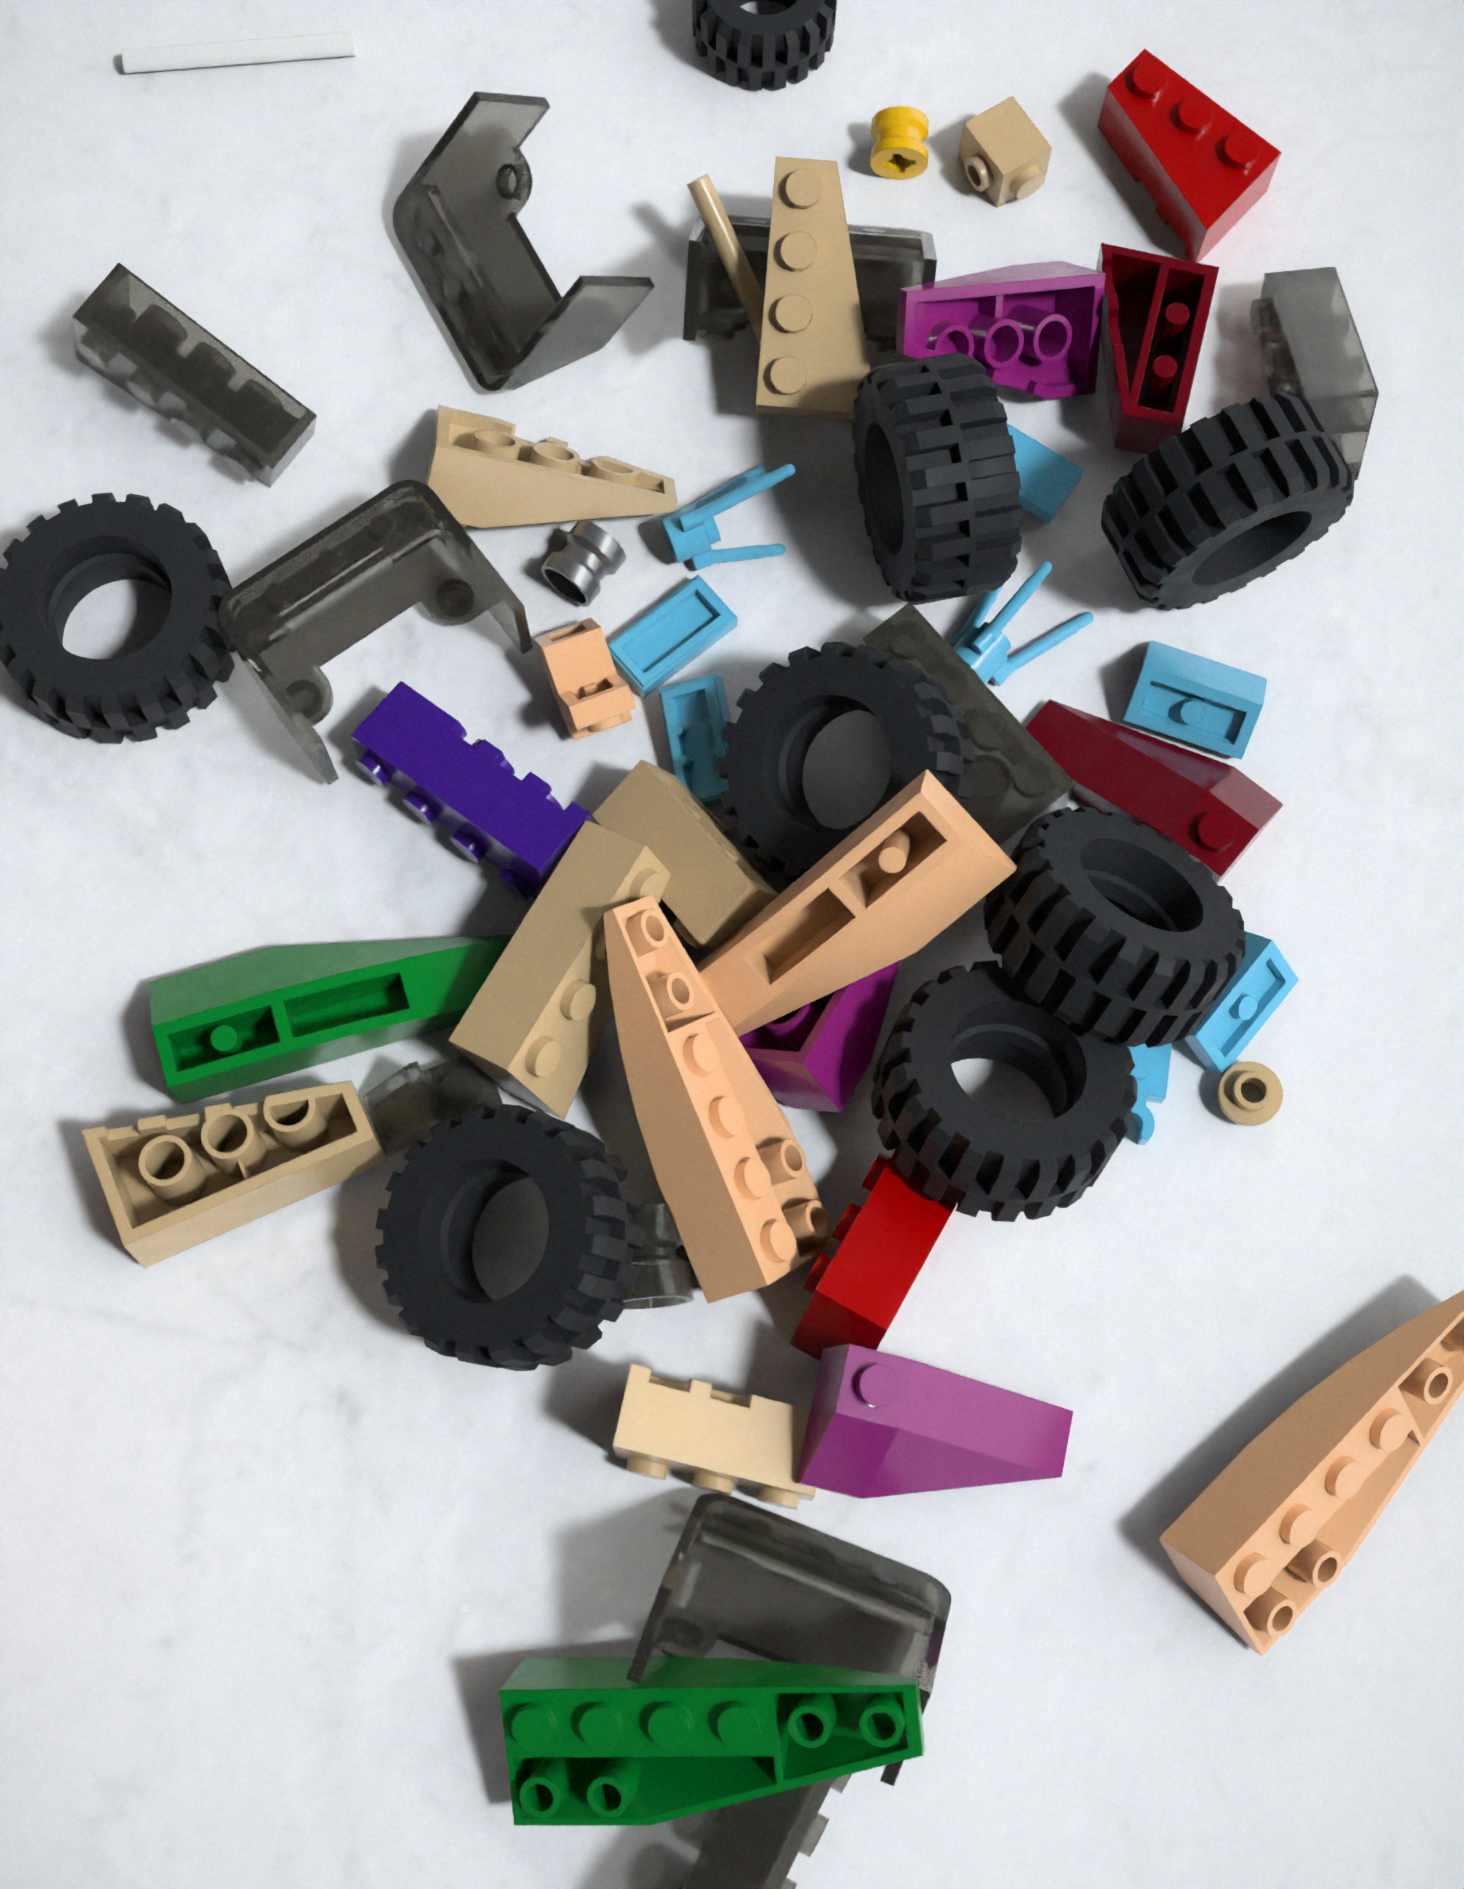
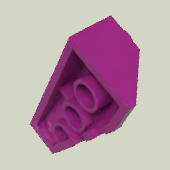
M1064 261L1011 265L899 289L896 352L916 359L955 352L963 353L980 362L986 369V376L992 378L994 383L1046 399L1095 394L1106 273Z
M901 960L738 1037L774 1098L796 1109L842 1113L872 1061Z
M845 1344L824 1348L822 1350L796 1484L864 1499L1062 1477L1073 1411L918 1361L857 1345Z

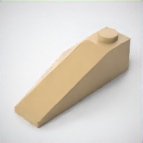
M438 405L422 492L421 515L431 517L432 521L440 526L450 529H464L467 525L478 528L675 512L677 495L674 479L608 456L594 457L592 463L580 459L578 453L567 448L568 443L549 437L546 439V442L535 444L515 437V424L490 416Z

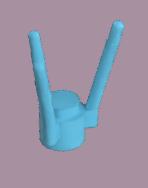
M786 464L767 474L764 465H757L691 505L661 517L660 523L676 563L679 564L691 559L695 570L698 571L716 563L783 555L786 551L783 544L712 550L711 544L721 541L714 516L792 476L795 473L794 465Z
M1044 561L990 623L984 622L981 625L1004 584L997 590L984 592L964 627L949 642L951 649L946 653L949 663L972 685L981 688L991 680L996 686H1001L1014 671L1074 635L1093 621V614L1085 612L1007 659L1006 652L1011 648V643L1001 631L1051 572L1052 564L1049 561Z

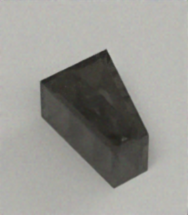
M1325 267L1265 273L1260 299H1253L1251 304V326L1254 335H1259L1270 396L1272 398L1277 393H1288L1310 402L1350 468L1355 480H1358L1379 390L1336 268Z

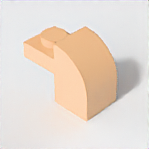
M591 617L533 638L549 685L574 741L633 720L630 711L636 709L629 685L617 674L602 628Z

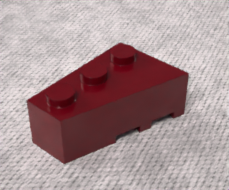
M1101 243L1096 270L1104 272L1106 275L1100 335L1114 448L1150 455L1159 448L1158 445L1172 435L1176 437L1181 434L1219 267Z

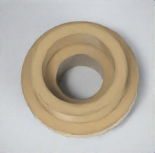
M1241 1062L1229 1068L1221 1077L1217 1088V1099L1223 1113L1233 1122L1249 1127L1259 1126L1271 1120L1279 1111L1283 1101V1089L1277 1075L1267 1066L1257 1062ZM1243 1083L1257 1085L1262 1093L1261 1101L1252 1103L1245 1100L1241 1094V1085Z

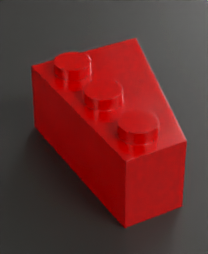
M1146 49L1107 86L1097 125L1098 129L1134 181L1140 180L1157 204L1155 211L1164 224L1170 223L1186 246L1184 254L1189 261L1199 263L1267 192L1282 152Z
M896 1150L891 1158L882 1153L878 1154L861 1185L862 1188L871 1192L862 1208L852 1202L849 1204L832 1235L833 1238L842 1242L833 1259L822 1253L820 1254L802 1289L813 1295L792 1337L790 1345L819 1361L821 1360L822 1350L834 1346L853 1344L877 1350L957 1203L943 1196L937 1202L922 1192L925 1184L918 1177L913 1176L910 1180L906 1178L894 1164L898 1156Z

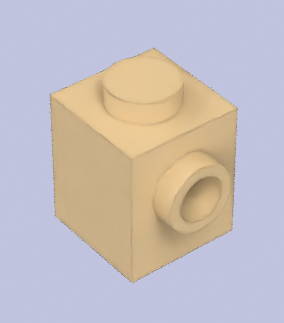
M1011 96L964 123L958 156L964 163L967 177L974 188L980 192L985 191L995 206L999 207L1015 197L1017 199L1027 198L1042 186L1046 179L1052 147L1015 98Z

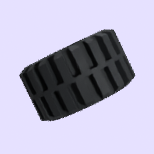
M692 0L693 37H696V49L700 57L707 56V66L715 74L724 70L726 72V81L736 86L743 80L749 82V89L761 90L762 84L771 83L774 90L786 88V80L790 78L796 83L808 78V67L817 70L824 62L825 52H830L835 31L837 0H769L780 3L788 8L781 13L773 15L754 14L741 8L742 5L756 0Z

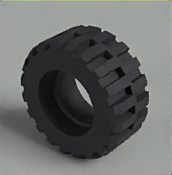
M958 352L873 368L863 377V380L859 382L856 389L858 396L854 399L853 406L855 422L852 424V439L855 442L854 465L858 476L859 500L865 515L864 524L867 535L870 537L873 545L872 552L874 558L882 569V577L886 585L891 587L892 593L897 598L913 605L997 590L1011 577L1018 564L1016 555L1021 551L1022 537L1020 535V525L1023 523V509L1019 500L1021 483L1019 471L1016 470L1014 441L1012 435H1009L1006 424L1008 418L1003 403L999 402L997 398V388L992 378L986 376V369L980 362Z
M1277 393L1272 398L1268 395L1253 397L1248 403L1242 405L1235 403L1225 407L1220 413L1208 419L1205 416L1190 424V428L1176 437L1172 435L1160 443L1157 450L1149 456H1143L1132 465V471L1126 476H1121L1113 485V493L1107 495L1103 503L1101 516L1102 531L1137 595L1144 603L1164 611H1170L1172 608L1182 610L1191 608L1199 602L1202 604L1211 602L1227 592L1233 593L1246 587L1247 583L1261 576L1263 578L1277 570L1276 567L1288 559L1292 560L1305 551V547L1310 543L1318 541L1329 531L1328 527L1331 524L1338 522L1344 516L1346 507L1350 506L1353 500L1355 478L1310 402L1288 393Z
M112 492L91 495L92 503L80 506L74 498L57 505L61 513L46 520L43 515H39L26 525L30 535L23 542L17 538L13 539L3 553L8 566L6 569L0 568V660L25 699L31 702L38 714L51 724L61 723L68 734L86 739L90 737L91 731L94 730L102 743L121 744L126 733H134L139 742L157 738L158 735L155 728L171 723L173 729L177 730L191 722L187 715L190 709L198 705L201 709L206 710L218 697L212 686L216 680L222 683L228 682L235 667L229 652H236L240 649L242 635L237 622L238 617L241 615L237 597L218 552L212 548L208 536L196 523H186L181 511L166 503L159 504L155 511L149 497L132 493L126 495L125 502H116ZM119 580H143L159 585L170 592L172 597L170 610L163 626L140 649L125 656L112 659H89L72 654L63 647L64 629L71 612L87 594L98 587Z
M843 641L825 642L821 647V652L805 646L789 653L788 661L790 666L785 667L775 662L771 663L759 673V679L763 685L757 691L745 688L735 704L742 709V712L736 724L726 721L721 739L729 741L730 745L728 757H718L717 777L727 779L729 790L722 792L720 799L724 813L737 816L740 819L739 822L734 824L732 831L742 846L757 849L755 851L756 861L769 871L783 873L784 879L792 882L800 878L926 769L930 771L958 803L960 798L972 800L975 781L963 777L964 765L975 762L973 743L960 737L959 732L965 729L967 723L960 709L946 702L949 693L935 679L922 674V669L882 650L864 644L854 647ZM856 710L869 712L879 719L889 739L892 766L888 785L880 801L863 819L847 828H828L815 818L805 798L802 782L805 757L817 734L832 720Z
M1070 807L1058 809L1037 818L1029 825L1009 857L1017 866L1016 871L986 895V902L983 906L984 925L993 954H1000L1002 956V968L1011 979L1017 978L1025 986L1024 992L1037 1004L1041 1001L1055 1011L1053 1014L1055 1017L1068 1025L1074 1022L1086 1028V1034L1101 1040L1107 1037L1115 1038L1118 1045L1136 1047L1145 1044L1147 1048L1160 1047L1186 1038L1201 1023L1242 965V960L1246 955V932H1244V921L1240 910L1232 908V896L1225 886H1218L1212 879L1213 873L1202 862L1196 863L1186 855V849L1174 841L1169 843L1156 835L1157 831L1143 823L1139 826L1128 822L1126 816L1111 811L1107 814H1100L1096 808L1080 807L1072 810Z
M997 960L974 962L969 972H967L964 965L952 967L940 972L937 981H925L913 992L909 1003L903 1005L876 1064L872 1078L875 1084L871 1094L872 1114L876 1119H882L877 1128V1133L884 1148L887 1151L896 1149L898 1152L894 1164L909 1180L913 1176L918 1177L925 1184L922 1192L937 1202L943 1196L958 1204L957 1212L975 1218L980 1210L991 1212V1220L1014 1222L1020 1212H1024L1026 1219L1035 1220L1050 1216L1056 1206L1058 1208L1069 1207L1082 1197L1087 1187L1094 1185L1129 1129L1134 1117L1131 1109L1137 1101L1138 1083L1134 1075H1130L1135 1064L1128 1046L1118 1045L1117 1040L1111 1037L1101 1040L1086 1034V1028L1074 1022L1068 1025L1055 1017L1053 1009L1042 1001L1037 1004L1024 992L1025 986L1017 978L1011 979L1006 971L998 966ZM982 1058L1003 1062L1020 1070L1033 1080L1044 1093L1052 1109L1054 1119L1039 1123H1021L1003 1119L986 1111L975 1103L962 1089L954 1075L951 1064L965 1059Z
M501 1104L496 1109L485 1105L469 1108L462 1113V1121L447 1117L431 1128L430 1133L433 1139L430 1142L426 1143L417 1140L404 1154V1158L409 1162L402 1174L393 1171L385 1188L386 1191L392 1194L387 1210L381 1208L378 1210L375 1228L383 1230V1245L375 1246L376 1267L386 1270L389 1279L383 1281L381 1286L389 1305L404 1308L398 1313L399 1322L411 1335L423 1337L426 1347L440 1355L458 1358V1361L514 1371H533L539 1364L553 1367L569 1361L573 1355L571 1347L587 1350L602 1338L603 1332L599 1329L598 1325L603 1320L617 1321L626 1307V1304L619 1299L624 1286H636L641 1268L633 1266L632 1259L634 1249L644 1248V1227L633 1224L632 1214L640 1212L642 1208L637 1190L620 1184L627 1179L628 1171L617 1156L605 1152V1143L591 1133L576 1128L575 1125L540 1111H532L520 1105ZM531 1177L539 1187L548 1211L549 1232L546 1248L538 1267L527 1282L512 1294L493 1301L481 1287L473 1266L472 1241L475 1227L483 1209L493 1196L507 1185L517 1180Z

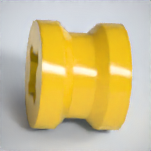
M894 106L885 108L873 116L871 136L876 144L871 149L870 166L875 173L888 179L904 180L914 178L927 169L928 150L923 142L928 138L929 120L923 112L907 106Z

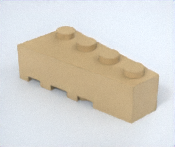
M776 156L756 414L855 422L853 406L854 399L858 396L856 389L859 382L863 380V377L870 372V364L837 161Z
M585 820L448 1041L505 1091L565 1120L613 1010L603 913L652 895L659 905L671 873L645 844Z
M351 1080L268 1095L265 1097V1101L239 1106H232L228 1102L204 1107L205 1112L168 1119L165 1115L137 1119L136 1125L109 1130L104 1125L81 1130L123 1246L144 1268L388 1162L368 1111Z

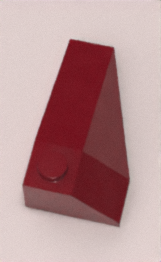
M1051 699L1048 700L1012 742L1010 747L1085 806L1096 808L1100 814H1107L1111 811L1126 816L1128 822L1138 826L1143 823L1156 830V835L1169 843L1172 841L1176 842L1187 850V856L1196 863L1202 862L1213 873L1212 879L1217 885L1221 883L1284 805L1234 766Z

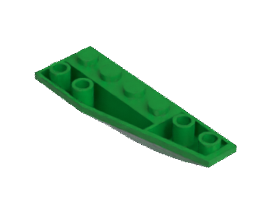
M514 934L273 946L149 982L151 1027L167 1088L184 1105L456 1025L462 1019Z
M713 1657L524 1658L499 1689L513 1819L516 1826H650L920 1757L925 1752L919 1680L855 1669L791 1662Z

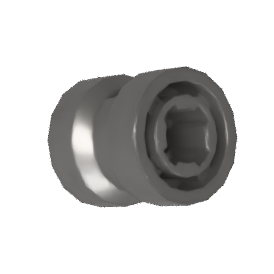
M579 520L567 534L566 547L562 552H553L542 565L541 572L549 584L565 598L577 605L588 607L600 593V580L606 575L615 574L625 562L626 554L619 543L602 528L592 522Z

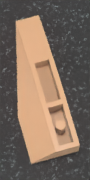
M926 769L695 967L735 1034L739 1037L918 952L1015 872L1017 866L930 771Z
M649 895L603 913L609 984L621 1056L636 1118L657 1182L705 1299L709 1304L768 1286L837 1244L838 1241L832 1237L834 1231L831 1226L829 1212L820 1200L806 1165L804 1151L797 1143L788 1120L713 995L699 976V972L654 897Z
M1464 1290L1395 1329L1351 1358L1300 1397L1255 1437L1158 1538L1182 1579L1259 1655L1263 1656L1279 1637L1285 1635L1292 1628L1298 1616L1321 1591L1337 1579L1340 1571L1352 1559L1464 1391Z

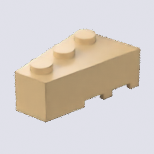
M641 759L592 814L602 827L645 844L671 873L659 905L663 907L668 906L678 917L674 923L675 929L688 943L699 950H703L705 946L714 949L718 948L780 895L764 880L770 871L756 861L755 857L749 862L725 835L729 829L675 775Z
M631 1363L613 1441L616 1457L628 1460L626 1472L659 1480L666 1479L668 1469L693 1474V1487L731 1495L733 1484L760 1489L758 1501L788 1509H797L799 1499L813 1500L816 1488L796 1484L810 1414L809 1409L756 1395L745 1397L711 1389L712 1384L694 1379H689L688 1384L650 1376L652 1368Z

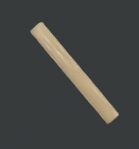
M705 174L686 185L761 346L764 295L709 175Z

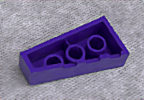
M400 681L351 734L359 757L355 761L356 765L368 778L379 786L384 787L389 781L406 795L402 799L403 803L420 820L431 825L436 819L453 833L450 841L471 861L479 863L484 858L501 872L497 877L498 880L515 897L523 902H526L530 897L536 900L585 820L591 822L590 813L573 801L563 810L560 803L550 793L552 791L550 785L531 771L523 780L514 776L515 770L501 750L485 739H477L472 745L463 740L467 736V732L458 720Z

